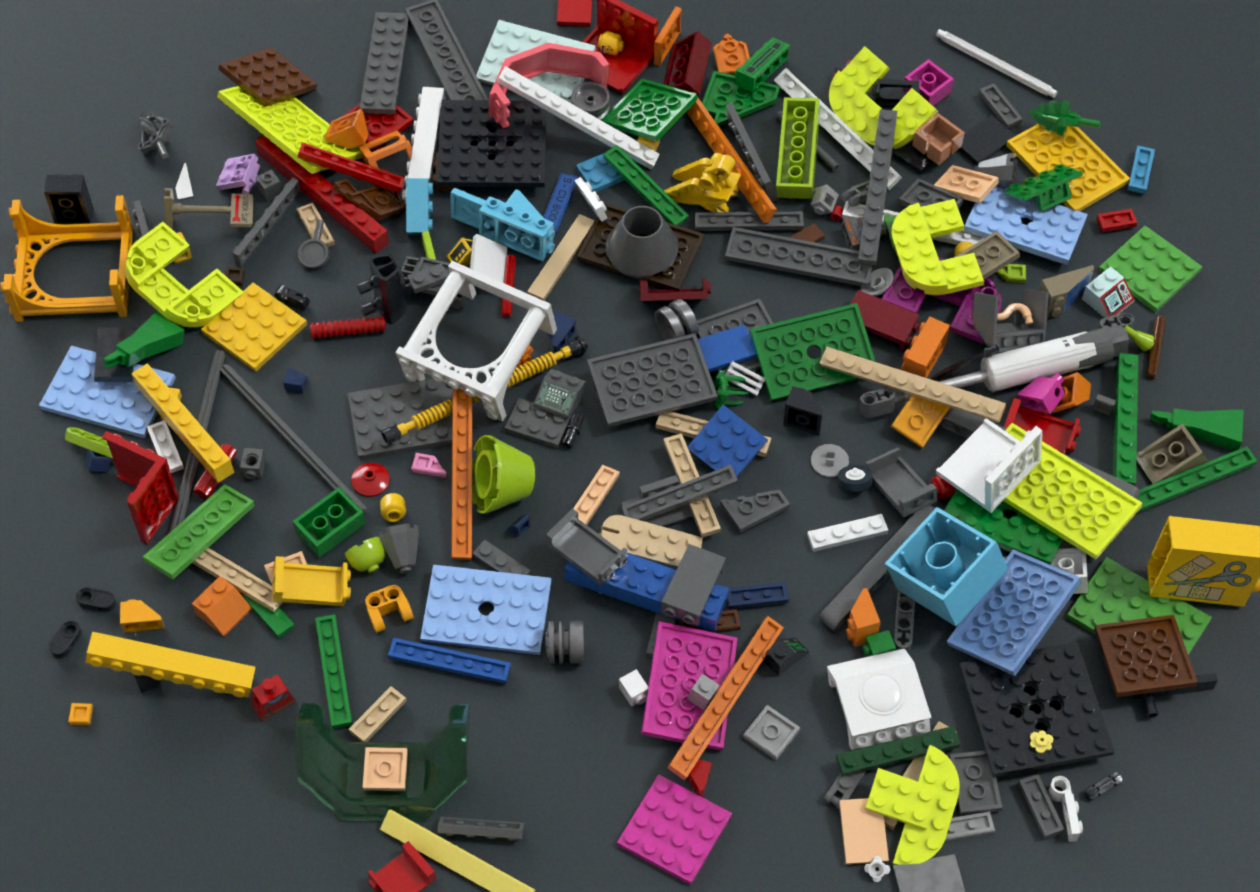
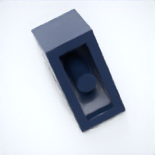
M558 311L554 314L557 330L554 335L548 333L553 354L560 351V348L565 347L576 332V320Z

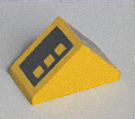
M461 238L447 255L449 262L454 261L463 266L469 265L471 263L473 240Z

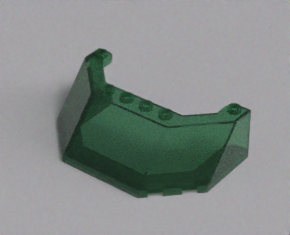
M302 703L295 722L297 781L303 787L306 786L324 806L327 805L335 812V816L341 821H384L389 810H393L411 821H426L439 806L441 807L452 797L454 792L467 783L470 728L469 704L453 705L448 714L449 723L429 742H345L324 723V712L320 705L316 703ZM366 747L408 749L405 791L363 790Z

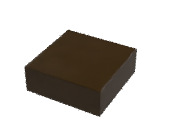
M226 267L225 276L236 286H243L245 268Z

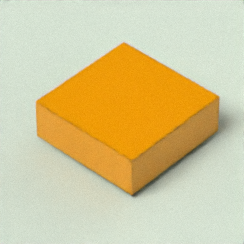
M72 703L68 720L69 724L90 726L93 705Z

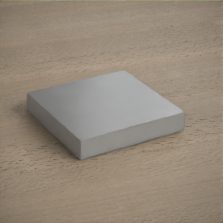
M767 705L743 734V738L777 760L799 733L800 727Z

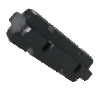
M1118 772L1110 774L1109 778L1107 776L1095 783L1094 787L1090 786L1085 789L1086 797L1089 800H1093L1098 797V794H1104L1114 788V785L1117 786L1122 783V776Z

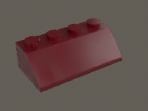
M696 31L674 43L664 85L694 92L699 96L712 42L699 31Z

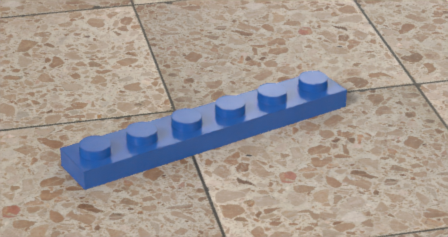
M393 638L388 653V659L503 684H506L511 669L510 662Z

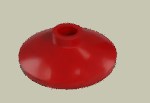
M365 463L359 466L351 477L353 489L365 497L380 495L388 488L390 483L387 469L378 463Z

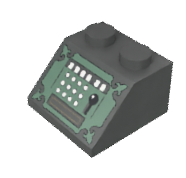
M551 369L542 381L533 406L568 419L583 399L586 381Z

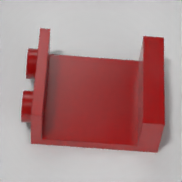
M407 841L402 845V854L376 874L372 870L368 871V883L375 892L377 890L379 892H421L436 880L435 871L414 846Z

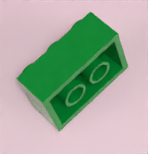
M339 487L292 521L295 533L319 558L366 524L364 512Z

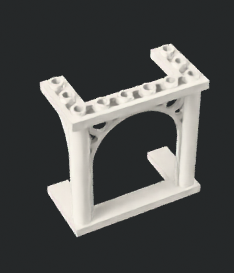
M451 261L448 266L450 274L405 347L399 346L395 353L405 378L409 382L424 380V374L427 373L436 381H444L454 389L460 388L471 397L477 396L481 398L486 415L492 420L498 419L503 421L506 417L503 406L505 391L511 375L538 329L554 335L557 330L551 304ZM474 286L529 310L503 354L486 366L479 368L455 366L448 362L437 348L436 331L438 325L457 293L473 300L476 295ZM426 350L434 351L431 357L424 358L421 356ZM438 359L440 360V363L437 364V362H435L434 360ZM490 369H495V370L492 372L493 375H492V377H491V374H490L489 370H490ZM479 373H484L487 377L483 384L479 383L476 379ZM471 374L472 379H470L468 376L466 377L465 375Z

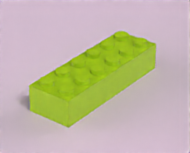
M784 98L776 182L777 198L813 199L820 117L819 98Z

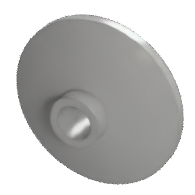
M880 268L873 271L868 287L861 286V291L872 296L882 294L892 284L893 272L888 268Z

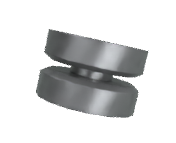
M584 82L573 90L571 95L572 104L597 119L602 120L610 111L609 91L602 84Z
M682 299L671 302L669 307L664 306L656 310V324L665 340L694 333L697 335L699 333L695 315Z

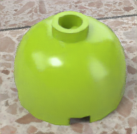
M379 537L363 541L364 544L360 546L355 545L345 552L350 566L361 572L367 570L368 573L375 572L379 569L378 565L385 558V549Z

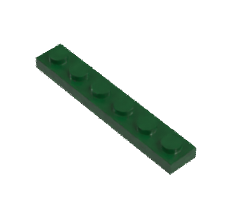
M954 726L837 754L836 761L843 777L926 756L929 745L943 752L959 748L961 743Z

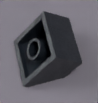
M792 386L785 404L783 425L819 436L823 418L822 409L810 391Z

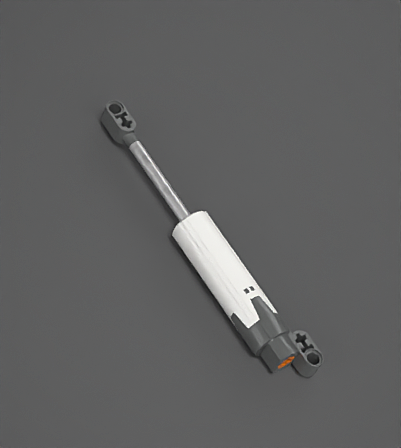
M1128 313L1113 315L1101 319L1099 329L998 353L989 358L984 357L981 361V371L939 382L956 388L984 382L988 390L995 392L1030 383L1039 376L1050 378L1056 373L1061 375L1110 362L1114 357L1119 356V353L1127 354L1130 336L1124 327L1127 325L1133 329L1134 317ZM891 388L864 393L860 399V413L866 418L891 413L895 409V404L908 401L912 395L900 391L895 393Z

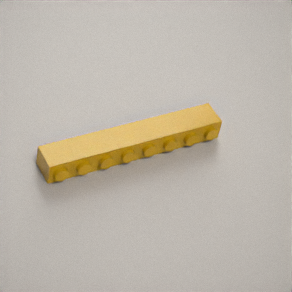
M148 363L131 373L139 391L218 483L234 473L230 458Z
M92 632L85 663L95 667L103 666L114 671L131 672L137 676L145 675L156 680L163 679L172 681L175 684H187L198 689L205 688L217 693L224 692L233 694L236 697L247 698L249 697L256 668L254 666Z

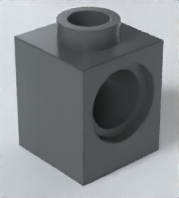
M272 169L256 177L258 190L267 202L273 200L282 192L280 180Z
M244 448L240 465L242 477L262 479L266 460L263 449Z

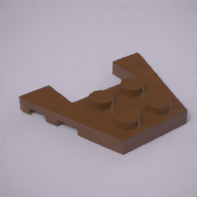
M385 167L380 168L381 170L388 172ZM347 179L335 182L332 187L377 220L402 213L406 208L398 192L390 191L381 186L357 191Z

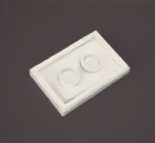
M475 234L472 242L470 269L504 283L507 247Z

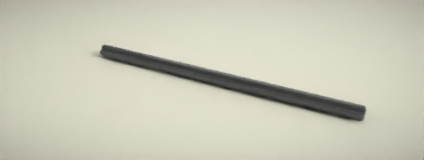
M222 350L214 352L197 420L205 431H207L221 374L220 369L225 358L224 351ZM191 451L186 463L169 533L185 519L199 460Z
M224 364L220 372L333 490L339 487L365 512L367 510L365 505L230 365Z

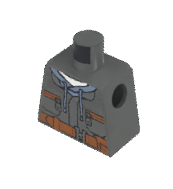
M864 217L843 219L841 230L848 249L860 250ZM882 225L880 236L887 235L886 226Z

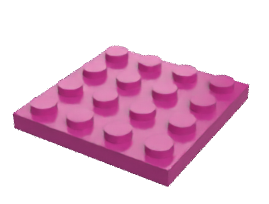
M658 775L617 841V846L681 881L692 885L731 819L732 813Z

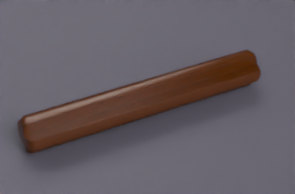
M1160 315L1156 317L1154 323V345L1150 349L1146 372L1147 378L1155 379L1158 372L1166 318Z

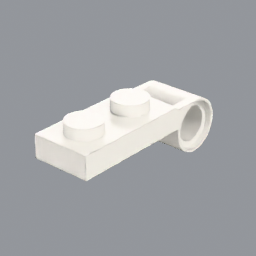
M1057 776L1053 778L1050 784L1048 795L1053 801L1061 802L1068 841L1074 842L1078 840L1083 832L1082 822L1078 821L1077 817L1079 805L1077 801H1074L1069 780L1063 776ZM1055 787H1061L1063 791H1058Z

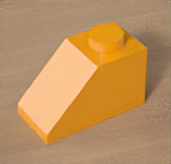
M132 599L127 602H120V624L124 633L164 629L161 616L141 600Z

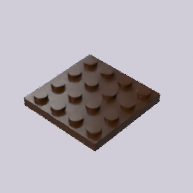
M267 48L221 63L218 68L220 72L264 107L316 90L317 87L316 82L273 48Z
M1174 615L1095 625L1094 631L1116 697L1197 686L1198 681Z

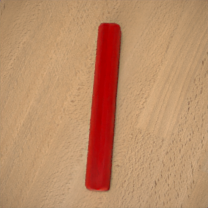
M507 255L504 284L514 288L516 257L514 255ZM503 298L502 317L509 318L512 314V302Z

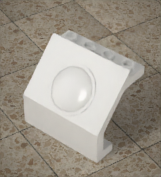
M905 649L827 666L829 685L831 688L836 687L845 715L851 750L931 731L929 720L931 715L915 663Z

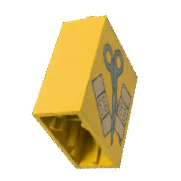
M1169 516L1147 563L1150 597L1244 607L1251 593L1260 591V526Z

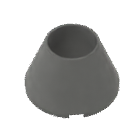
M636 206L629 209L609 233L606 240V255L612 262V266L619 272L631 277L649 278L653 277V274L661 271L665 272L673 265L678 255V240L657 210L648 206ZM637 234H646V235H650V236L640 237V236H635V235H637Z

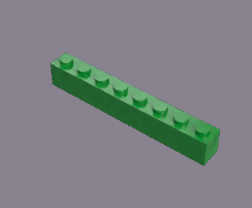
M1119 353L1115 365L1114 400L1116 402L1114 405L1113 476L1135 486L1138 355Z

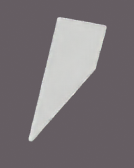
M184 163L176 185L178 199L193 196L186 163Z

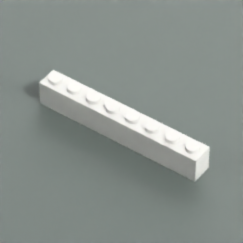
M423 87L422 94L418 96L420 107L416 108V118L418 119L414 121L415 134H412L411 138L413 150L410 151L412 158L410 162H407V172L409 173L408 176L405 175V186L406 178H428L430 183L432 182L433 160L436 157L440 133L441 100H445L444 88ZM403 190V191H402V200H405V204H406V190Z

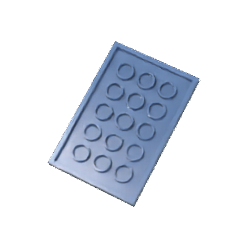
M1012 550L1005 560L1008 570L959 623L947 640V643L959 651L1016 676L1082 581L1078 576Z

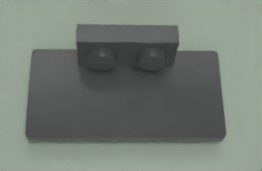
M677 476L640 486V497L622 502V507L679 485ZM689 504L647 519L644 522L665 527L693 518V514Z

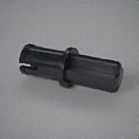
M580 412L574 413L570 424L566 426V433L561 442V445L565 448L572 449L577 435L580 434L579 429L584 419V415Z

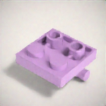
M255 154L227 159L216 187L219 190H226L244 186L243 194H249L252 186L256 183L257 173L260 165L257 163L258 157Z

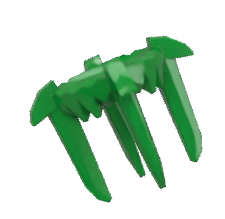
M725 370L717 374L714 387L718 399L714 401V405L718 409L722 405H740L744 402L727 400L729 395L748 394V392L733 391L741 390V388L729 386L728 381H746L744 377L724 374Z

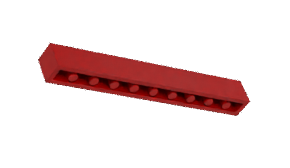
M262 135L255 140L258 155L289 181L292 178L298 179L300 189L304 194L375 254L389 244L387 230L360 207L332 188L333 184L318 172L313 174L308 172L266 136Z

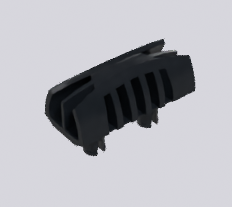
M379 254L369 257L371 278L356 284L360 295L373 289L375 296L372 302L360 306V310L364 317L378 310L386 322L394 324L406 312L405 279L402 270L397 267L390 254Z

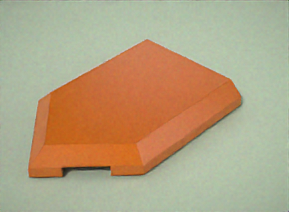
M726 34L721 42L713 47L717 70L721 73L735 76L737 68L741 67L747 59H750L747 44L733 39L729 34Z

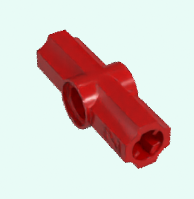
M222 444L220 448L230 458L232 463L237 455V451L231 445ZM206 469L193 491L200 498L209 499L218 482Z

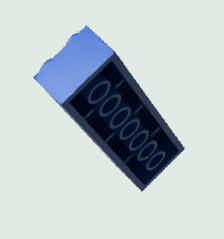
M627 553L628 560L622 568L619 567L609 581H605L600 585L568 561L565 567V581L667 616L661 611V605L676 572L675 569ZM715 584L702 612L699 625H690L714 633L727 603L729 588ZM670 617V618H673V619H676V620H679V621L684 622L682 619H679V618H677V617Z

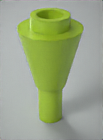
M1127 325L1124 327L1127 334L1141 351H1147L1153 347V335L1135 331Z

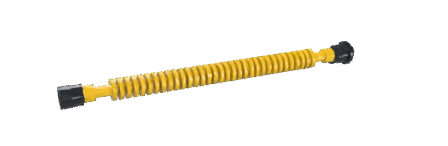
M577 336L573 341L567 343L565 347L560 348V351L554 354L550 351L543 354V356H539V358L537 357L516 367L507 388L555 366L557 360L561 358H572L580 353L585 354L588 348L587 342L584 338L581 339ZM477 396L472 397V405L481 401V398ZM452 398L429 408V410L426 409L416 414V416H412V421L406 424H395L382 430L381 435L385 443L388 445L401 439V436L407 434L413 428L420 430L451 415Z

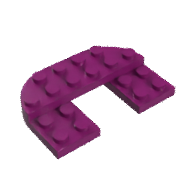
M900 267L882 300L917 313L927 294L924 293V290L912 288L904 279L902 268ZM988 277L984 279L983 286L944 295H932L960 307L949 331L985 344L972 322L974 293L999 296L998 313H1000L1002 302L1001 295L995 289L996 285Z

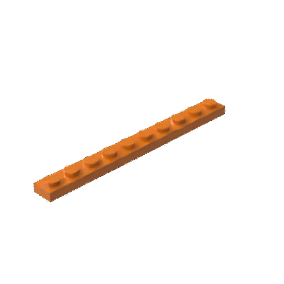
M698 98L686 113L714 153L729 155L734 158L736 163L731 172L741 174L737 186L763 223H769L777 210Z
M453 388L451 560H471L472 397L460 388Z
M769 616L764 619L667 768L683 780L687 778L763 661L766 651L772 647L783 630V626Z

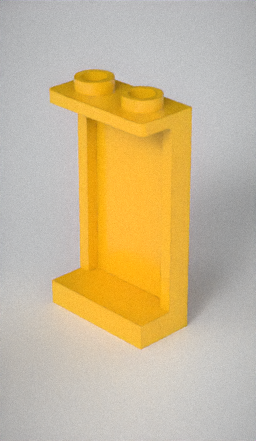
M276 556L273 564L272 601L344 606L346 600L350 599L351 588L347 587V582L350 581L351 570H347V563L344 562L342 567L284 563V557Z

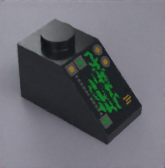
M796 637L783 639L766 651L765 663L779 676L806 656L809 651Z

